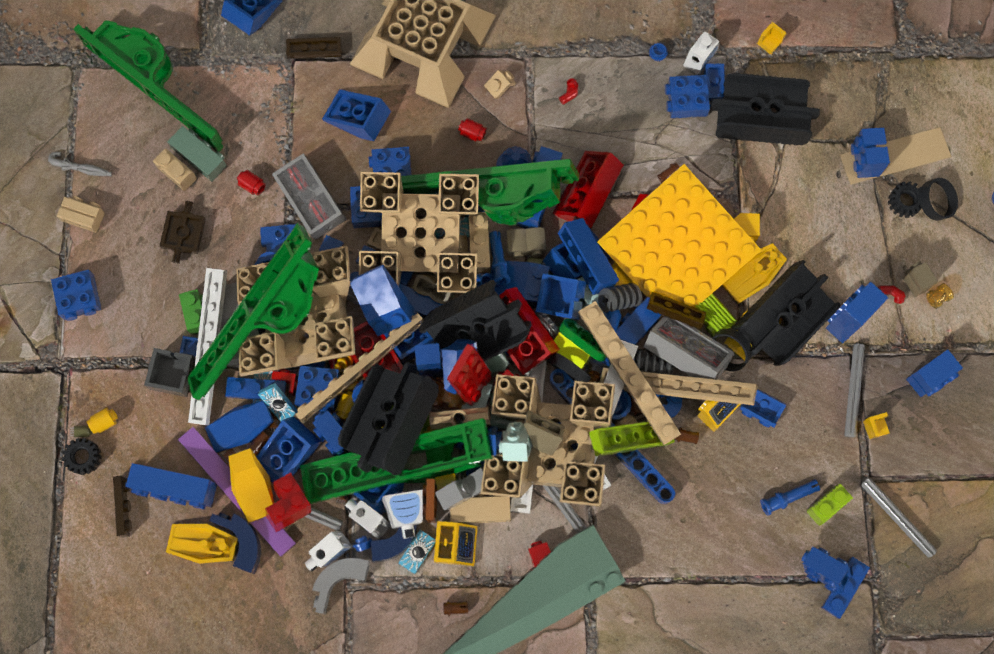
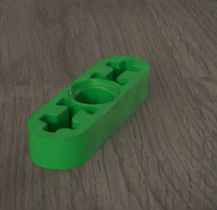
M564 319L559 327L560 332L595 360L605 361L607 357L594 336L574 320Z

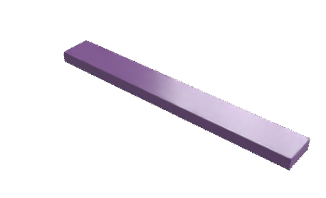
M192 427L178 439L179 442L243 513L231 489L230 468L197 430ZM267 517L250 522L280 557L296 544L284 529L275 532Z

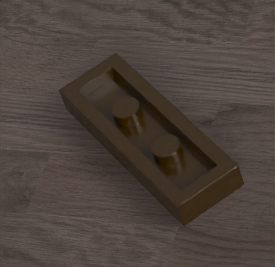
M341 37L286 39L287 59L342 57Z
M655 292L651 293L646 308L654 313H659L700 330L706 316L704 311Z
M113 476L116 534L121 538L130 537L132 522L129 520L128 512L131 511L130 500H127V492H129L130 488L125 487L127 482L125 477Z

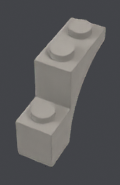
M484 468L478 469L462 480L453 481L435 492L444 511L452 509L480 494Z

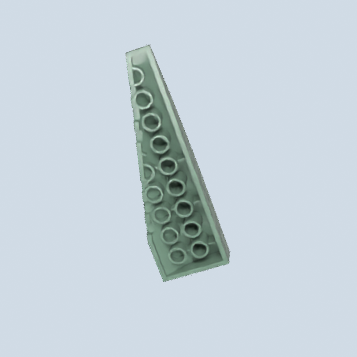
M590 525L553 548V551L547 557L545 556L538 566L532 571L530 570L519 584H515L492 606L493 608L486 615L484 614L471 629L469 628L464 633L461 639L457 642L455 641L443 654H497L626 582L594 525Z

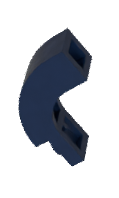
M219 512V515H215L212 513L210 522L230 529L238 538L239 552L233 566L255 574L260 562L261 544L253 526L236 514H233L230 521V516Z
M417 524V525H413V526H414L415 536H416V533H417L418 524ZM400 527L388 539L371 541L372 561L383 562L398 557L408 549L415 537L403 539L402 528Z

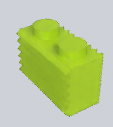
M713 293L702 303L699 302V305L695 306L696 309L706 312L704 324L707 326L706 330L711 336H714L722 329H730L737 322L735 317Z
M838 484L807 509V513L817 525H822L850 502L853 497L841 484Z

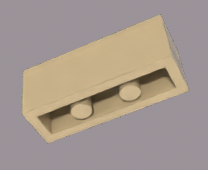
M478 212V214L469 215L470 254H477V274L490 273L488 215L486 212Z
M478 494L474 498H470L450 509L451 522L462 524L511 522L510 497L496 495L494 497H486V494Z

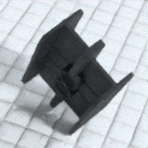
M741 73L728 74L724 81L723 99H713L710 104L711 110L718 111L715 135L718 138L796 146L807 144L812 137L811 120L817 119L820 115V109L807 107L810 82L806 79ZM752 106L758 107L759 111L754 110ZM770 108H775L778 112H773Z
M805 260L791 265L732 327L733 330H738L748 339L752 345V356L763 349L773 359L774 366H780L789 362L841 305L839 302L834 303L820 288L829 277L823 274L816 278L804 265L806 263ZM792 304H795L797 307L796 313L792 310ZM780 317H782L784 320L783 326H781L779 323Z
M490 280L431 310L425 316L419 331L420 333L428 332L434 339L430 344L439 343L440 349L447 348L457 339L473 340L477 342L478 354L483 361H487L523 343L530 332L532 323L530 321L524 322L518 315L522 305L520 300L518 299L505 305L494 290L496 282Z
M406 362L401 373L388 370L380 364L373 365L338 436L339 445L351 453L361 455L357 466L362 471L368 473L375 466L395 476L400 475L429 416V412L437 398L439 386L429 376L416 374L417 367L412 363Z

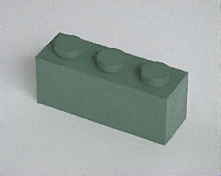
M182 126L167 141L171 149L213 182L227 167L224 161L225 157L219 151L214 152L211 150V145L204 139L200 141L197 138L198 135L191 128L187 130Z

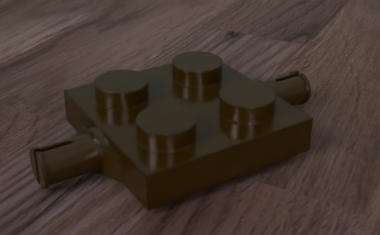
M185 201L183 211H167L159 246L162 249L174 251L173 263L180 264L182 253L198 254L206 218L191 213L193 205L191 201Z

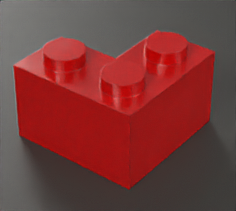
M291 473L273 482L274 491L280 500L265 508L266 517L275 532L311 513V505Z

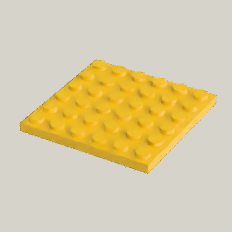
M682 164L597 241L646 297H650L651 293L655 292L694 308L761 251L758 245L685 164Z

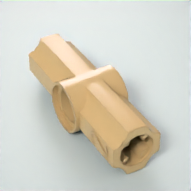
M489 407L429 412L431 430L458 425L459 423L455 420L457 413L464 415L465 421L463 423L484 418L486 425L491 424Z

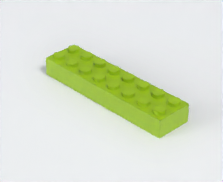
M649 422L599 428L589 432L595 457L666 446L675 442L673 439L663 445Z

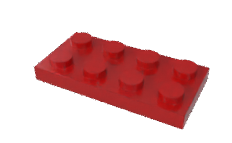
M467 344L447 380L463 401L473 407L474 403L479 401L484 386L490 382L492 373L476 349Z

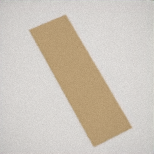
M940 127L887 141L886 145H876V147L888 148L890 163L880 177L952 157ZM851 152L840 154L850 185L878 178H857V172H854L853 169L854 155Z

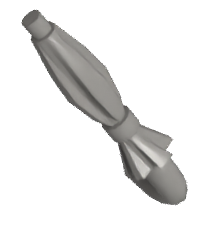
M52 152L48 156L49 163L61 167L63 171L73 169L87 175L112 176V172L98 166L73 163L67 158H64V160L55 159V157L61 156V152Z

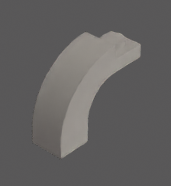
M346 558L326 567L316 579L312 589L313 591L320 592L319 596H316L313 608H316L315 612L326 614L331 591L338 582L344 579L366 581L370 561L359 558Z

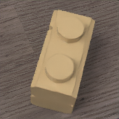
M164 149L153 160L156 167L183 191H186L197 179L193 171L167 149Z
M72 196V198L64 197L57 217L62 222L96 233L105 212L95 202L90 201L87 204L83 202V199Z

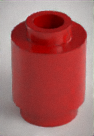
M466 118L465 121H461L458 130L461 131V136L475 142H482L487 128L483 127L484 125Z
M249 170L241 171L237 177L238 186L252 195L259 196L266 187L263 179Z

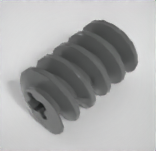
M634 283L603 288L598 295L599 307L606 313L627 309L628 307L632 308L642 303V293L640 288Z
M637 351L634 362L640 371L672 375L674 369L672 364L667 361L664 362V359L661 357L656 360V354H652L649 358L648 352L641 356V351Z

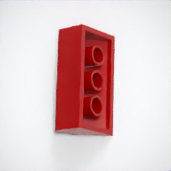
M585 151L576 167L579 173V181H573V183L567 185L560 198V203L557 204L553 214L566 221L583 218L589 228H592L624 164L611 152Z
M517 287L505 290L499 297L505 305L519 299L522 305L518 315L524 322L530 321L532 323L530 332L524 342L507 351L520 372L525 375L552 357L560 348Z

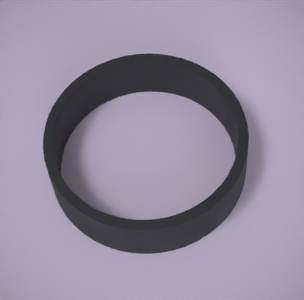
M936 178L922 185L919 194L920 205L923 212L930 219L940 221L950 218L956 213L958 196L954 186L948 180ZM933 183L940 185L947 195L948 209L944 216L939 215L931 205L929 191Z
M722 329L718 331L712 339L715 340L720 336L730 337L736 340L745 352V362L740 364L729 362L725 370L732 372L741 370L752 357L750 342L742 333L736 330Z
M556 353L549 362L556 369L565 371L574 382H588L591 379L584 370L559 353Z

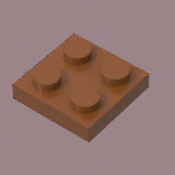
M427 479V484H423V496L426 498V504H423V516L428 523L437 522V496L435 494L437 492V484L435 479Z

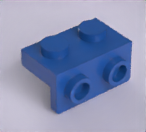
M757 388L754 405L741 404L740 410H742V414L749 418L755 417L759 419V423L763 426L775 428L779 417L786 407V403Z

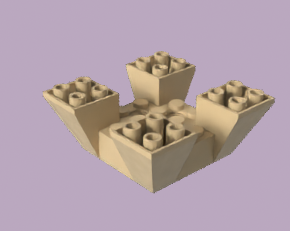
M383 0L382 5L387 7L379 23L365 34L350 65L383 79L394 57L420 68L416 94L449 108L464 79L463 73L450 55L459 38L480 47L495 15L461 0Z
M361 172L360 212L382 213L381 251H359V275L383 264L398 286L402 271L437 272V292L466 293L475 289L477 281V254L460 253L461 215L478 214L479 175L439 174L438 195L404 194L400 173ZM423 208L426 210L427 215L424 219H419L417 211ZM401 227L407 230V235L404 238H400L397 234L398 229ZM419 228L426 230V236L422 239L416 235ZM439 228L445 230L446 234L443 239H438L435 235L436 230ZM419 247H423L426 250L423 258H419L416 255V250Z
M347 246L311 253L319 271L317 281H314L311 295L313 300L308 317L303 319L296 329L288 333L278 334L265 329V334L247 337L239 348L240 376L276 371L355 354L353 317H347L346 300L350 286ZM269 262L236 269L238 305Z
M496 375L492 415L525 424L526 413L529 410L555 423L561 422V425L564 426L563 440L552 456L536 448H531L528 461H503V455H492L493 459L485 460L480 493L521 498L532 485L562 487L561 503L601 507L606 465L594 464L595 454L589 432L611 425L615 384L575 381L572 405L542 403L536 378ZM573 443H578V448L575 451H570V446ZM556 461V466L553 469H548L549 463Z

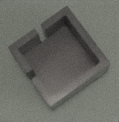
M154 348L144 386L149 390L187 397L190 389L187 378L195 368L196 359L192 355L178 352L173 354L168 350Z

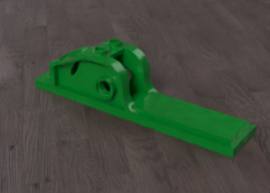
M105 20L94 33L88 27L83 28L79 24L76 25L73 30L85 47L187 128H191L216 151L220 152L223 149L221 143L223 140L217 129L163 88V85L172 74L173 66L164 50V46L159 42L160 39L154 33L149 34L144 29L136 27L129 28L117 25L116 22Z
M571 159L401 176L404 194L439 195V174L479 175V206L492 221L506 225H516L518 222H524L532 218L533 214L560 203V182L570 184L573 181H579V173ZM538 199V200H542L543 202H538V203H537V202H532V201Z
M297 223L188 376L187 379L192 398L200 401L202 396H206L252 330L265 328L274 333L284 334L296 329L302 320L308 317L313 300L311 295L314 281H317L319 268L311 252H309L312 241L305 227Z
M481 418L419 434L410 455L426 452L428 465L414 470H402L401 474L397 476L375 466L368 473L362 471L357 466L361 455L351 452L300 465L304 494L309 503L314 504L390 484L427 482V479H435V477L453 473L456 475L481 466V461L493 459L486 420ZM458 442L464 443L466 455L452 459L454 446Z

